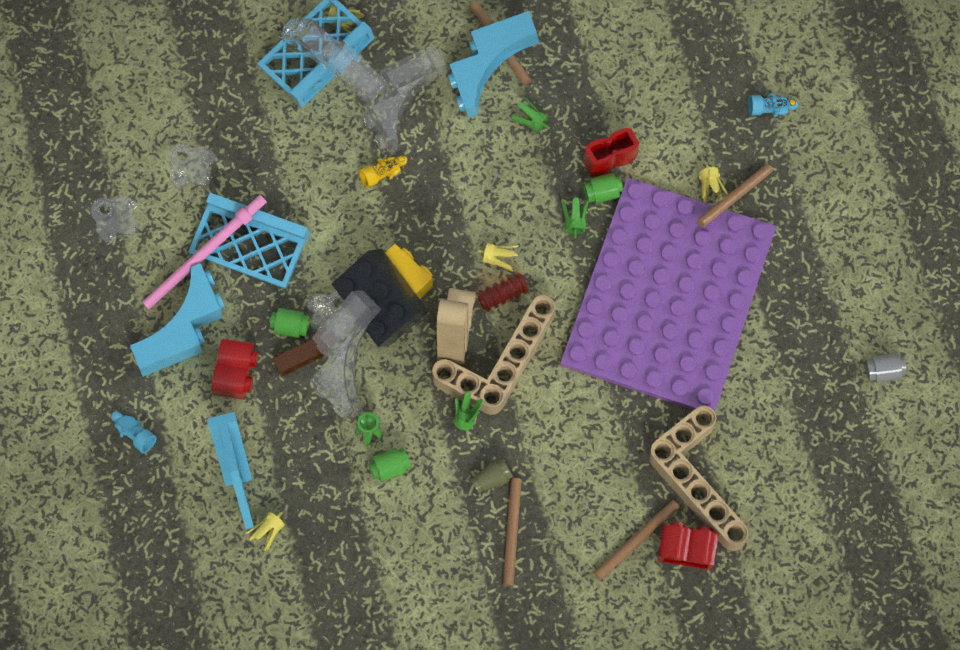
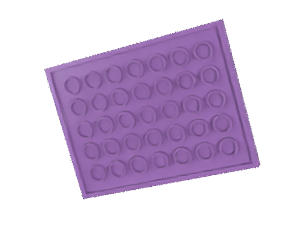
M627 178L560 366L691 410H695L700 406H708L715 412L776 226L725 210L707 226L701 228L697 224V219L710 210L713 205Z

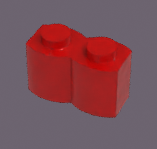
M631 128L620 129L611 134L608 139L602 138L588 144L584 150L583 163L591 177L605 175L614 167L625 166L633 162L638 156L640 143Z
M221 339L211 385L213 395L245 400L246 393H251L253 387V377H250L251 368L257 367L259 352L255 351L253 343Z
M670 522L669 525H663L658 561L713 570L718 533H714L712 528L705 526L689 529L681 522Z

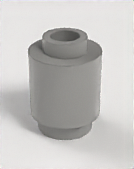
M898 352L872 356L871 359L865 360L868 381L875 380L878 383L902 379V373H906L904 357H899Z

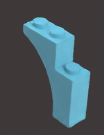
M529 11L471 31L473 41L469 42L473 56L450 64L452 73L448 74L452 88H458L460 96H457L456 100L460 111L466 110L468 118L478 115L479 101L483 88L497 67L515 53L539 44L538 35Z
M201 263L191 267L188 294L174 318L157 333L130 345L143 377L203 353L200 344L205 342L198 327L223 318L221 309L225 308L219 293H213L211 286L215 285L210 271L204 272Z

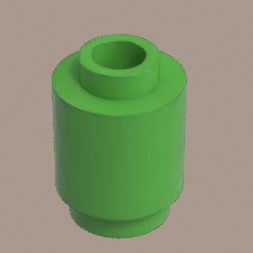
M614 173L590 178L588 182L583 183V189L588 203L594 202L598 204L620 198L619 192L623 191V185L619 176L615 177Z
M278 308L277 313L272 312L270 328H274V334L300 338V336L307 337L310 316L304 315V312L284 308Z
M394 448L372 456L373 462L369 463L373 478H379L381 482L405 474L406 470L411 468L404 448L399 450Z

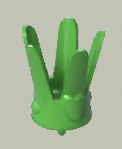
M526 97V101L534 110L522 102L519 103V107L532 120L517 115L511 116L513 121L524 124L539 133L543 126L550 129L549 126L545 125L549 116L538 111Z
M577 197L572 201L571 216L565 202L561 201L566 220L564 225L565 232L568 234L574 233L575 239L577 238V233H584L586 231L585 215L588 201H586L580 212L579 199Z
M469 391L464 394L461 408H459L458 399L455 398L456 412L453 422L461 430L473 428L475 418L480 413L478 411L483 404V399H479L474 407L470 409L471 393Z
M365 412L357 420L355 435L358 436L362 432L363 441L366 445H370L373 433L378 439L382 438V432L378 426L380 425L378 417L374 413Z

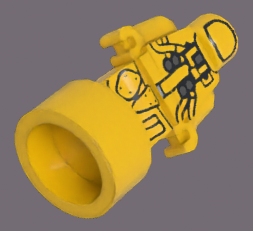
M403 155L396 159L394 157L377 159L376 166L368 165L358 170L360 180L368 189L378 184V181L385 177L392 179L393 176L401 171L400 167L407 164V158Z

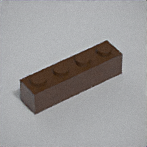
M333 329L330 331L326 330L320 336L309 338L305 343L295 345L285 353H278L273 358V363L280 377H283L340 349L341 345Z

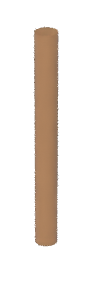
M478 1L470 5V9L483 27L493 24ZM515 55L506 59L523 86L532 81Z
M765 164L698 218V226L704 228L771 174L773 172L772 166Z
M512 478L510 484L503 586L507 587L514 586L522 480L519 478Z
M674 500L670 501L593 572L599 580H602L680 508L677 502Z

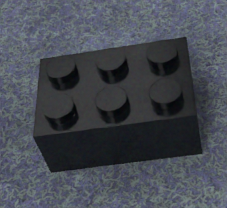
M383 249L368 250L332 283V286L377 347L394 343L429 312Z

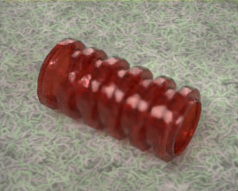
M516 272L514 277L508 276L506 281L502 279L499 284L495 282L492 284V287H485V291L478 290V300L482 308L490 312L492 307L496 309L499 307V304L505 305L507 300L513 301V297L519 298L522 293L526 295L528 293V285L523 275Z

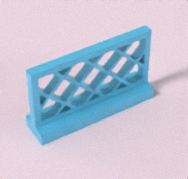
M323 0L264 56L257 65L302 108L375 37L371 28L364 21L361 22L338 0ZM332 3L337 8V17H323L324 10ZM352 21L357 26L350 33H341V22ZM319 23V34L305 35V28L309 24ZM323 23H337V33L323 34ZM336 39V47L333 50L323 51V40ZM319 40L318 51L305 52V41ZM292 41H301V51L287 53V45ZM305 57H318V64L314 68L304 69ZM287 58H300V69H287ZM273 59H282V70H271L267 65ZM300 74V82L291 89L286 84V75Z
M210 193L206 201L208 205L188 253L194 255L198 251L196 249L201 240L214 237L213 235L217 234L228 224L226 218L232 220L236 217L235 213L241 207L245 208L246 205ZM258 210L252 215L253 219L246 225L249 234L235 239L233 234L230 235L231 242L217 247L205 258L207 261L287 289L305 242L307 243L311 233L307 227ZM211 213L222 216L225 225L211 231L208 225ZM250 227L255 228V229H258V230L252 232V230H251ZM263 232L269 233L273 243L259 248L254 236ZM275 236L280 237L282 239L276 241ZM252 238L257 250L242 256L237 244ZM287 241L297 243L294 253L283 257L279 245ZM235 246L239 258L231 262L225 261L221 251ZM276 247L281 259L267 265L262 252ZM217 253L218 256H219V258L214 257V256H211V255ZM259 254L264 267L255 271L248 269L245 260ZM291 260L289 266H287L286 261ZM242 262L244 267L236 264ZM283 263L286 269L283 281L272 278L269 269ZM266 271L268 276L261 274V272Z
M235 412L208 418V426L225 486H234L245 529L254 528L243 482L251 481L252 476Z

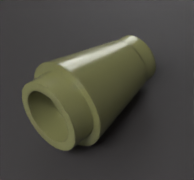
M501 458L498 461L496 459L493 460L471 481L478 493L509 483L508 480L513 475L504 459Z

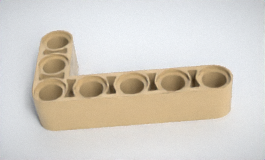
M449 288L447 300L440 299L437 314V361L446 359L456 364L464 365L476 292Z
M539 295L534 298L488 379L450 360L444 359L437 361L433 366L432 378L434 385L438 389L463 401L464 394L467 391H464L461 387L464 384L470 383L475 386L474 390L469 391L471 393L470 405L474 407L479 399H483L480 411L490 415L499 413L553 321L555 312L554 301L546 295ZM544 307L549 310V313L541 315L536 310ZM527 329H532L537 334L529 337L523 332ZM519 351L524 354V357L515 359L510 354ZM442 371H447L451 374V377L441 379L438 377V374ZM506 373L511 376V379L509 381H501L498 376ZM496 396L499 401L495 404H489L485 401V398Z
M700 406L652 444L649 461L706 527L712 528L714 533H718V541L727 550L737 551L744 546L747 540L748 529L746 525L684 456L685 453L713 431L717 419L716 413L712 408ZM699 417L706 418L710 424L702 426L698 424L696 419ZM685 434L688 436L689 441L680 442L677 440L676 435ZM664 450L668 453L669 457L661 459L656 456L655 452ZM681 470L685 472L687 477L685 479H677L673 472ZM694 490L701 491L705 498L697 500L693 498L691 492ZM719 511L723 519L713 520L709 512ZM735 531L740 534L741 540L732 541L727 533Z

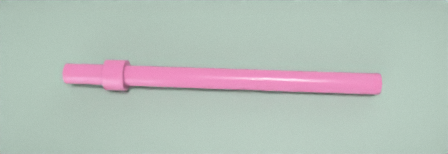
M259 195L245 208L241 207L235 213L236 217L146 297L142 303L148 309L154 306L191 272L192 266L200 264L241 225H247L253 219L252 215L265 205L267 201Z

